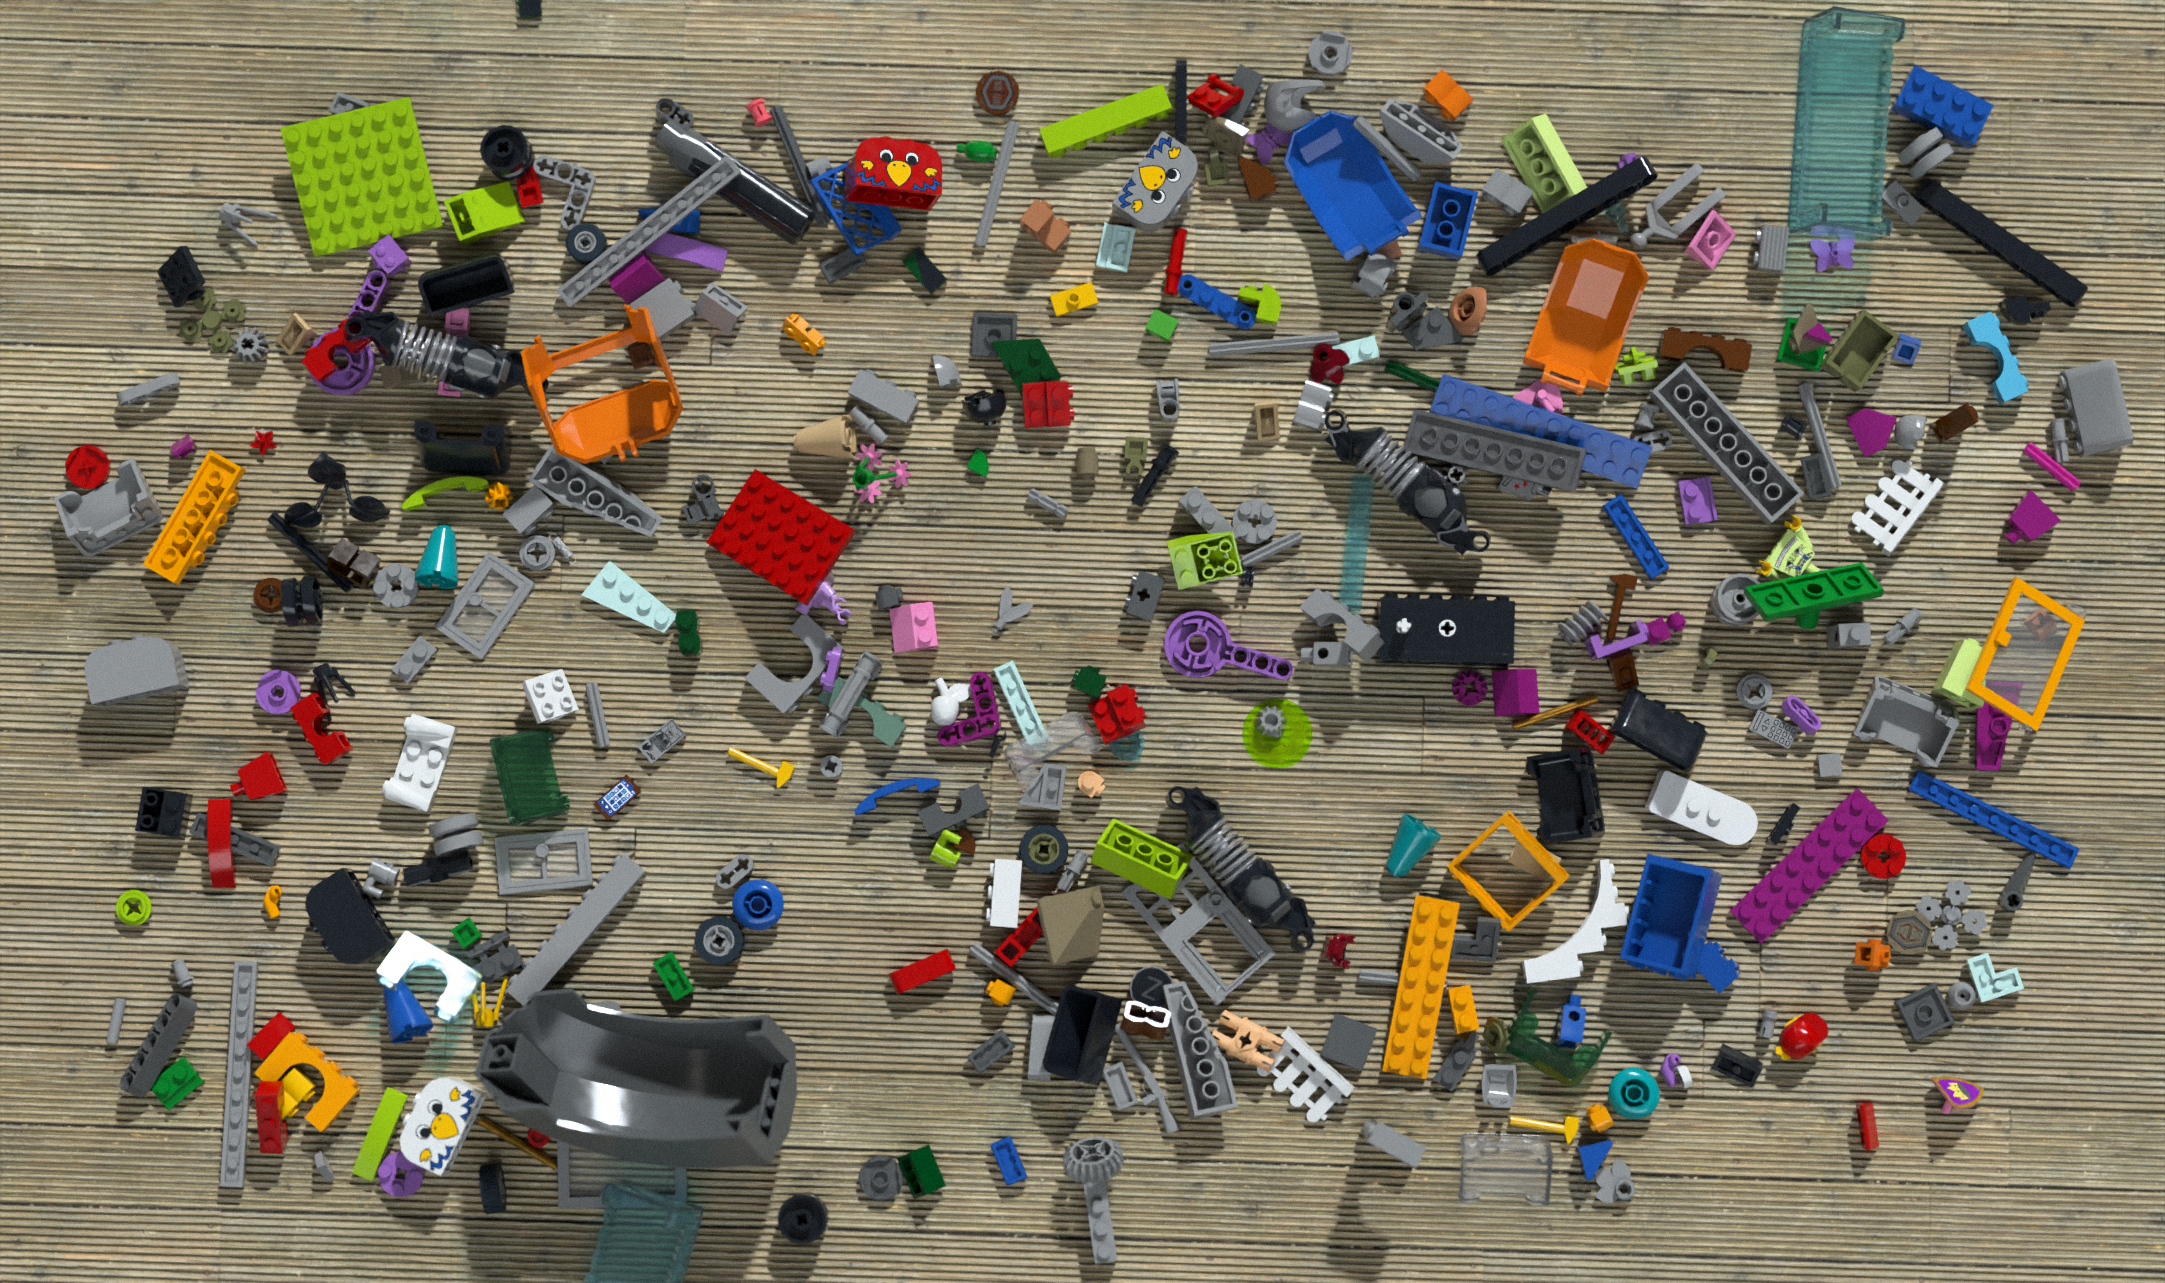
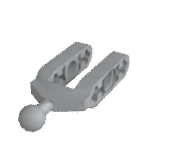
M1698 162L1645 206L1648 228L1642 233H1635L1630 237L1629 242L1633 249L1642 250L1647 244V239L1653 234L1674 241L1726 196L1721 188L1718 187L1672 227L1658 213V210L1705 171Z

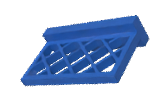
M848 160L846 163L811 179L810 184L853 254L857 256L887 240L890 241L896 238L902 228L888 206L845 201V196L833 193L835 184L845 187V182L836 178L839 172L845 171ZM821 181L832 183L830 192L822 190L818 183ZM832 198L843 201L841 210L832 207L830 204ZM846 203L858 206L856 215L844 212ZM861 208L870 211L872 214L871 220L859 217ZM843 217L855 220L853 229L843 225ZM858 221L869 225L867 234L856 230ZM872 227L880 228L884 236L880 238L872 236ZM855 235L866 239L864 246L860 248L856 246L853 241Z

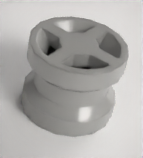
M826 756L821 761L820 769L828 778H837L843 772V763L836 756Z

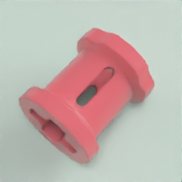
M763 98L754 100L746 105L747 111L751 112L755 120V127L763 126L773 119L771 115H768L763 105Z

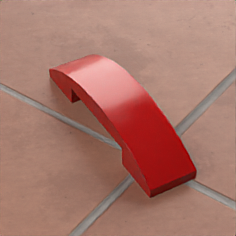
M231 798L208 799L207 842L213 888L236 887L235 864H233L231 821L233 819Z

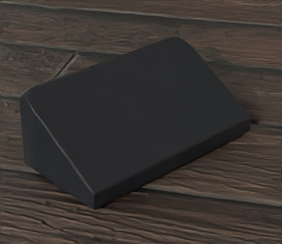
M1722 1044L1711 1068L1753 1087L1762 1071L1763 1063Z

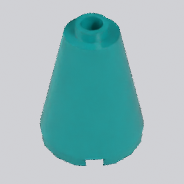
M439 525L438 528L433 529L414 574V580L419 584L432 587V584H438L439 589H452L458 586L455 532L451 530V527Z
M1405 813L1401 817L1385 864L1388 867L1387 871L1397 878L1400 875L1405 876L1440 841L1442 835L1431 826L1427 827L1420 819Z

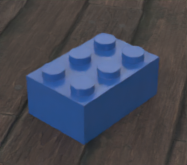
M1435 182L1417 250L1460 261L1478 192Z

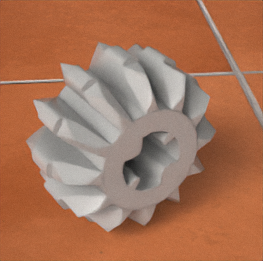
M244 327V334L238 330L236 333L239 338H232V342L237 345L231 347V350L236 352L235 358H242L244 364H247L249 360L252 364H256V357L264 360V357L261 355L262 352H269L264 347L269 344V341L264 339L266 334L264 332L259 333V329L256 327L252 330L249 327ZM248 342H251L254 346L252 349H249V346H247Z

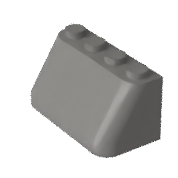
M2113 358L2061 371L2058 378L2061 389H2064V406L2066 410H2069V428L2071 432L2074 431V449L2076 453H2079V457L2121 450L2132 445L2133 433L2115 360Z

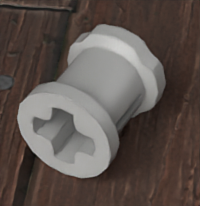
M1640 403L1641 411L1634 425L1653 430V421L1656 412H1659L1660 408L1648 403Z

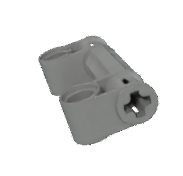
M865 650L863 651L819 728L834 737H841L849 723L847 717L869 680H874L882 668L883 663L881 659Z

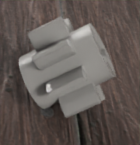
M1451 464V469L1446 467L1443 469L1447 473L1444 479L1459 490L1460 483L1465 485L1468 483L1464 477L1469 475L1470 472H1464L1462 466L1458 467ZM1453 471L1461 475L1458 481L1450 477Z

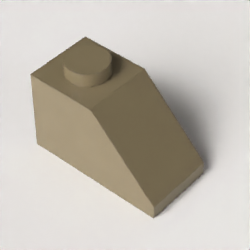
M1812 303L1807 304L1803 308L1789 334V348L1795 352L1796 356L1821 349L1825 346L1803 337L1806 332L1818 324Z

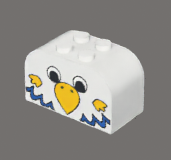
M456 1077L438 1078L429 1082L422 1093H417L412 1103L415 1107L411 1114L408 1113L402 1123V1126L405 1128L400 1137V1147L404 1156L409 1161L439 1176L449 1174L488 1092Z

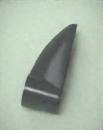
M2029 853L2023 859L2003 888L1998 898V904L2003 910L2014 911L2022 907V896L2031 876L2035 854ZM2013 896L2014 905H2008L2007 897Z

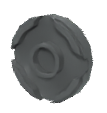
M878 1155L870 1158L863 1164L859 1172L861 1190L874 1200L885 1201L893 1198L903 1185V1172L896 1160L888 1156Z

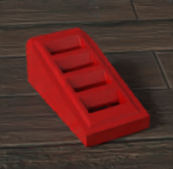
M1576 710L1564 727L1601 755L1605 753L1615 739L1614 735L1582 710ZM1588 724L1591 725L1586 733L1583 734L1582 732ZM1595 730H1598L1596 735L1591 740L1590 737L1593 734V732ZM1601 736H1606L1601 742V744L1598 746L1596 743L1601 738Z

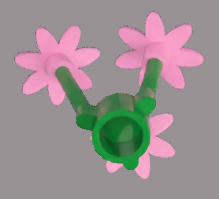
M863 444L860 445L863 453H856L855 456L862 460L855 467L856 472L853 474V482L856 485L854 492L862 493L860 502H863L868 497L870 503H874V495H882L881 491L876 489L881 484V481L875 480L889 478L890 481L896 480V488L900 487L901 482L904 486H908L906 477H910L912 474L905 471L908 467L907 462L901 465L900 461L896 459L895 467L889 466V470L892 473L874 475L872 472L874 464L882 465L878 457L883 452H874V444H871L869 449Z

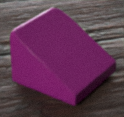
M1820 323L1803 335L1804 338L1825 346L1833 339Z
M186 435L171 445L170 448L173 456L181 460L197 449V445L190 435Z

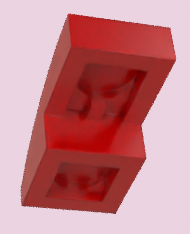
M532 166L528 174L516 180L522 208L544 203L539 177L534 170V166Z
M279 1011L247 1043V1046L264 1060L296 1026Z

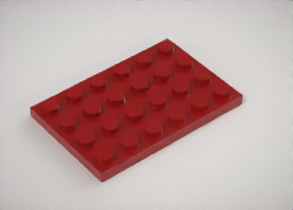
M754 469L706 543L808 606L856 531Z

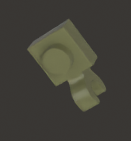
M1218 147L1209 148L1210 163L1204 164L1207 187L1229 184L1227 162H1220Z

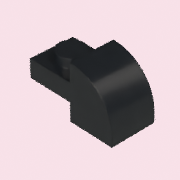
M2026 296L2007 298L1999 302L2001 313L2006 320L2019 326L2027 325L2030 322V316L2031 319L2045 317L2044 314L2051 310L2050 301L2028 304Z

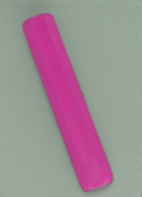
M2030 442L2025 446L2023 453L2068 489L2074 491L2079 487L2081 482L2036 445Z

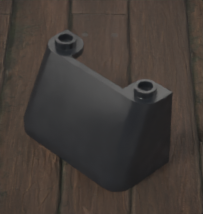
M415 420V439L421 464L426 470L430 472L503 475L509 470L512 431L505 425H487L482 430L481 441L446 440L437 436V428L433 423Z
M1575 748L1527 757L1526 771L1532 778L1537 779L1544 821L1537 828V837L1541 841V845L1603 836L1605 824L1594 758L1590 748Z

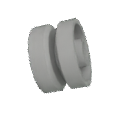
M1937 127L1925 135L1922 134L1897 155V158L1903 165H1908L1914 160L1918 161L1908 171L1914 181L1930 172L1955 153L1949 143H1944L1936 149L1934 148L1943 138L1942 133Z
M1741 573L1731 575L1715 586L1711 594L1710 605L1713 614L1719 621L1730 626H1740L1753 620L1759 613L1744 595L1745 587L1757 585L1760 582L1749 574Z
M476 813L451 816L428 826L431 837H446L433 845L437 857L461 852L484 844L481 832H466L477 827L479 824Z

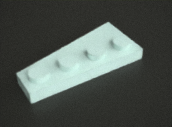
M611 561L605 565L582 593V596L664 634L675 622L676 614Z

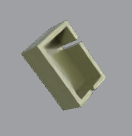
M1863 309L1856 313L1819 366L1834 377L1841 376L1839 381L1855 392L1862 389L1885 357L1884 353L1890 350L1899 335Z

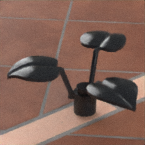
M322 451L308 468V475L312 480L325 484L316 505L312 508L306 502L295 503L286 510L284 518L289 523L303 528L318 526L322 521V514L317 510L328 487L338 490L344 486L348 503L351 505L349 514L359 521L374 522L381 520L390 514V509L386 508L380 500L371 496H359L353 501L348 486L349 481L346 480L347 469L345 465L337 463Z

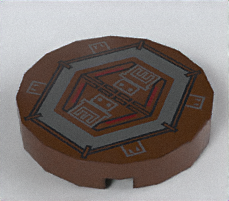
M1002 71L990 72L984 75L977 84V102L989 114L1004 115L1018 103V84L1008 73Z

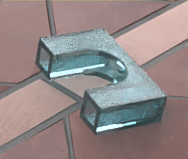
M406 931L378 969L375 981L395 992L411 970L422 966L433 967L439 970L446 977L448 988L436 1003L433 1015L453 1026L480 987L483 975L476 968L468 967L461 963L457 957L449 956L442 952L438 946L426 943L419 935Z

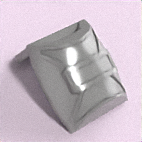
M1484 1064L1482 1073L1483 1103H1488L1490 1107L1513 1108L1517 1088L1515 1065Z

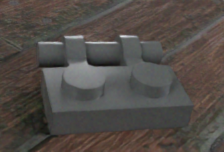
M507 930L500 934L492 935L491 939L482 944L479 942L474 945L472 950L467 952L471 960L477 956L480 957L482 962L474 967L485 985L525 963L515 944L506 948L504 941L510 938ZM497 946L499 952L488 957L486 951Z

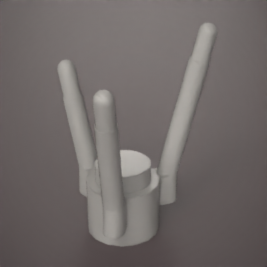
M224 203L220 209L219 218L225 221L224 225L232 228L255 247L258 246V243L234 225V223L237 224L240 220L249 224L253 223L251 219L242 216L241 211L272 218L278 217L277 214L243 207L236 203L233 205Z

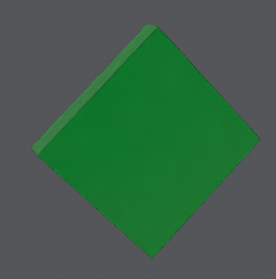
M1787 318L1776 361L1819 372L1821 368L1819 365L1823 361L1826 346L1796 356L1795 352L1789 348L1788 339L1797 320ZM1824 327V329L1830 334L1831 329Z

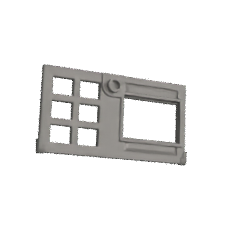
M1182 843L1177 846V848L1190 853ZM1193 857L1189 864L1193 872L1182 880L1175 892L1176 894L1181 890L1193 904L1182 915L1170 903L1168 898L1157 893L1155 894L1160 900L1147 909L1135 895L1143 888L1136 883L1129 885L1121 894L1124 898L1128 899L1217 1006L1230 992L1276 953ZM1196 876L1209 889V892L1198 901L1185 887ZM1163 904L1176 917V920L1165 929L1152 915ZM1217 915L1256 960L1252 966L1228 986L1189 941L1191 937Z

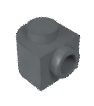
M891 585L878 587L879 591L875 592L879 611L901 607L900 601L904 600L901 587L896 588L891 587Z

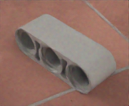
M1033 1014L1028 1068L1029 1080L1050 1081L1051 1073L1044 1069L1043 1058L1055 1016Z

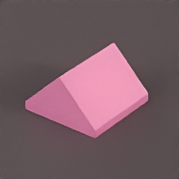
M1712 210L1703 221L1684 253L1713 270L1736 233L1716 211Z

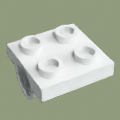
M563 669L528 679L521 683L538 724L555 721L579 710Z

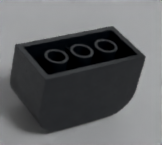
M341 868L313 886L307 894L305 907L307 914L312 920L309 924L316 934L319 932L323 940L321 943L327 952L331 951L337 960L345 964H366L398 945L368 894L363 893V886L350 868Z

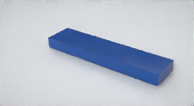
M1622 494L1602 506L1650 580L1670 568Z

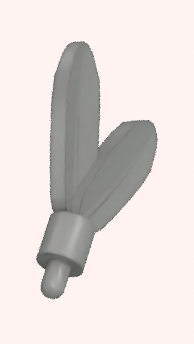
M1009 587L1003 590L1000 597L999 619L994 625V634L1002 630L1006 623L1027 614L1033 607L1032 603L1024 602L1011 609L1012 592Z

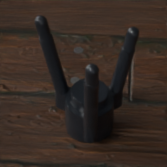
M328 663L322 664L312 671L315 675L314 681L319 693L327 706L328 703L323 686L327 687L334 702H339L331 686V683L335 680L334 676L352 695L356 694L352 687L338 673L335 667L331 668ZM328 713V714L326 715V716H327V719H328V721H331V720H332L331 714Z

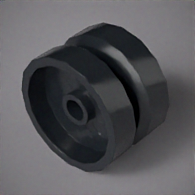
M508 125L494 127L486 133L481 141L480 153L483 161L492 173L501 180H518L531 170L535 159L534 150L519 129Z
M315 575L303 576L300 583L296 578L283 579L281 583V599L288 627L302 626L304 619L309 625L321 624L323 621V601L317 577Z
M798 1193L788 1198L780 1207L777 1216L778 1227L782 1235L789 1241L797 1244H809L817 1240L826 1230L829 1222V1213L824 1201L811 1193ZM806 1214L807 1221L802 1222L800 1215Z

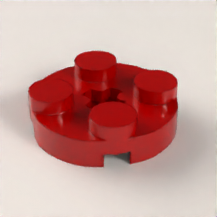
M1887 834L1875 835L1862 846L1860 862L1872 877L1888 879L1902 871L1906 862V852L1902 842L1895 837ZM1882 850L1889 855L1885 863H1881V859L1877 858V855L1881 854Z

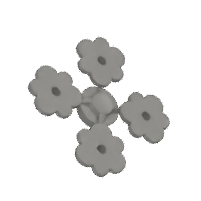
M1958 880L1956 883L1953 881L1947 883L1946 889L1948 891L1945 892V897L1950 899L1952 905L1946 906L1943 910L1938 906L1939 901L1937 899H1932L1927 895L1923 896L1921 902L1916 904L1918 912L1923 914L1928 921H1933L1935 916L1941 915L1944 923L1948 924L1942 928H1936L1935 935L1932 937V942L1935 945H1939L1941 950L1956 947L1957 942L1955 939L1958 938V934L1953 932L1951 925L1957 924L1960 920L1965 925L1964 930L1967 932L1971 931L1975 935H1979L1982 932V928L1987 927V922L1985 921L1986 914L1983 911L1976 912L1974 909H1970L1968 914L1962 916L1960 909L1956 907L1961 902L1966 903L1968 901L1967 896L1971 893V888L1964 885L1962 880Z

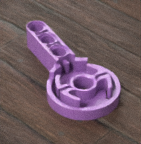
M375 270L368 274L350 311L349 319L363 316L365 310L378 313L390 288V281L384 273ZM378 277H382V285L379 287H374V280ZM373 297V304L370 307H365V299ZM334 328L321 335L312 347L315 346L316 348L322 343L321 339L330 332L333 334L339 328ZM370 344L358 354L351 353L345 345L337 347L333 353V358L339 354L347 355L349 359L348 366L345 369L337 370L324 382L317 381L309 371L311 378L322 390L332 395L348 396L361 391L371 381L375 372L376 359Z
M1192 611L1179 616L1171 623L1165 635L1164 650L1170 665L1180 674L1187 677L1204 678L1216 673L1226 665L1280 681L1289 679L1293 673V665L1286 659L1234 644L1224 623L1208 612ZM1194 636L1203 637L1206 641L1205 650L1199 653L1193 652L1189 647L1190 639ZM1238 651L1244 652L1246 654V661L1243 663L1236 662L1234 654ZM1256 659H1266L1268 663L1267 668L1258 669L1255 665ZM1278 665H1286L1289 673L1286 676L1279 675L1276 670Z

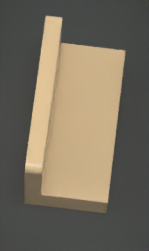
M1517 841L1507 861L1546 882L1550 874ZM1550 853V855L1559 863L1561 858Z

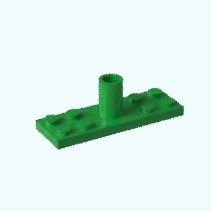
M1860 562L1745 587L1744 595L1765 622L1796 615L1795 622L1799 627L1814 629L1818 624L1822 609L1882 597L1884 589L1865 565Z

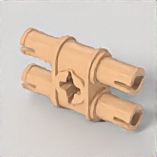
M1224 1010L1222 1015L1230 1018V1020L1220 1017L1219 1023L1236 1030V1035L1230 1038L1214 1030L1212 1035L1220 1039L1216 1040L1218 1047L1226 1050L1228 1056L1232 1055L1244 1061L1246 1065L1253 1064L1269 1073L1272 1068L1264 1064V1062L1273 1066L1275 1060L1259 1053L1258 1047L1263 1044L1279 1053L1282 1047L1274 1044V1042L1284 1045L1285 1039L1268 1032L1267 1027H1262L1250 1021L1248 1017L1240 1018L1228 1012V1010ZM1249 1037L1252 1041L1251 1045H1245L1242 1039Z

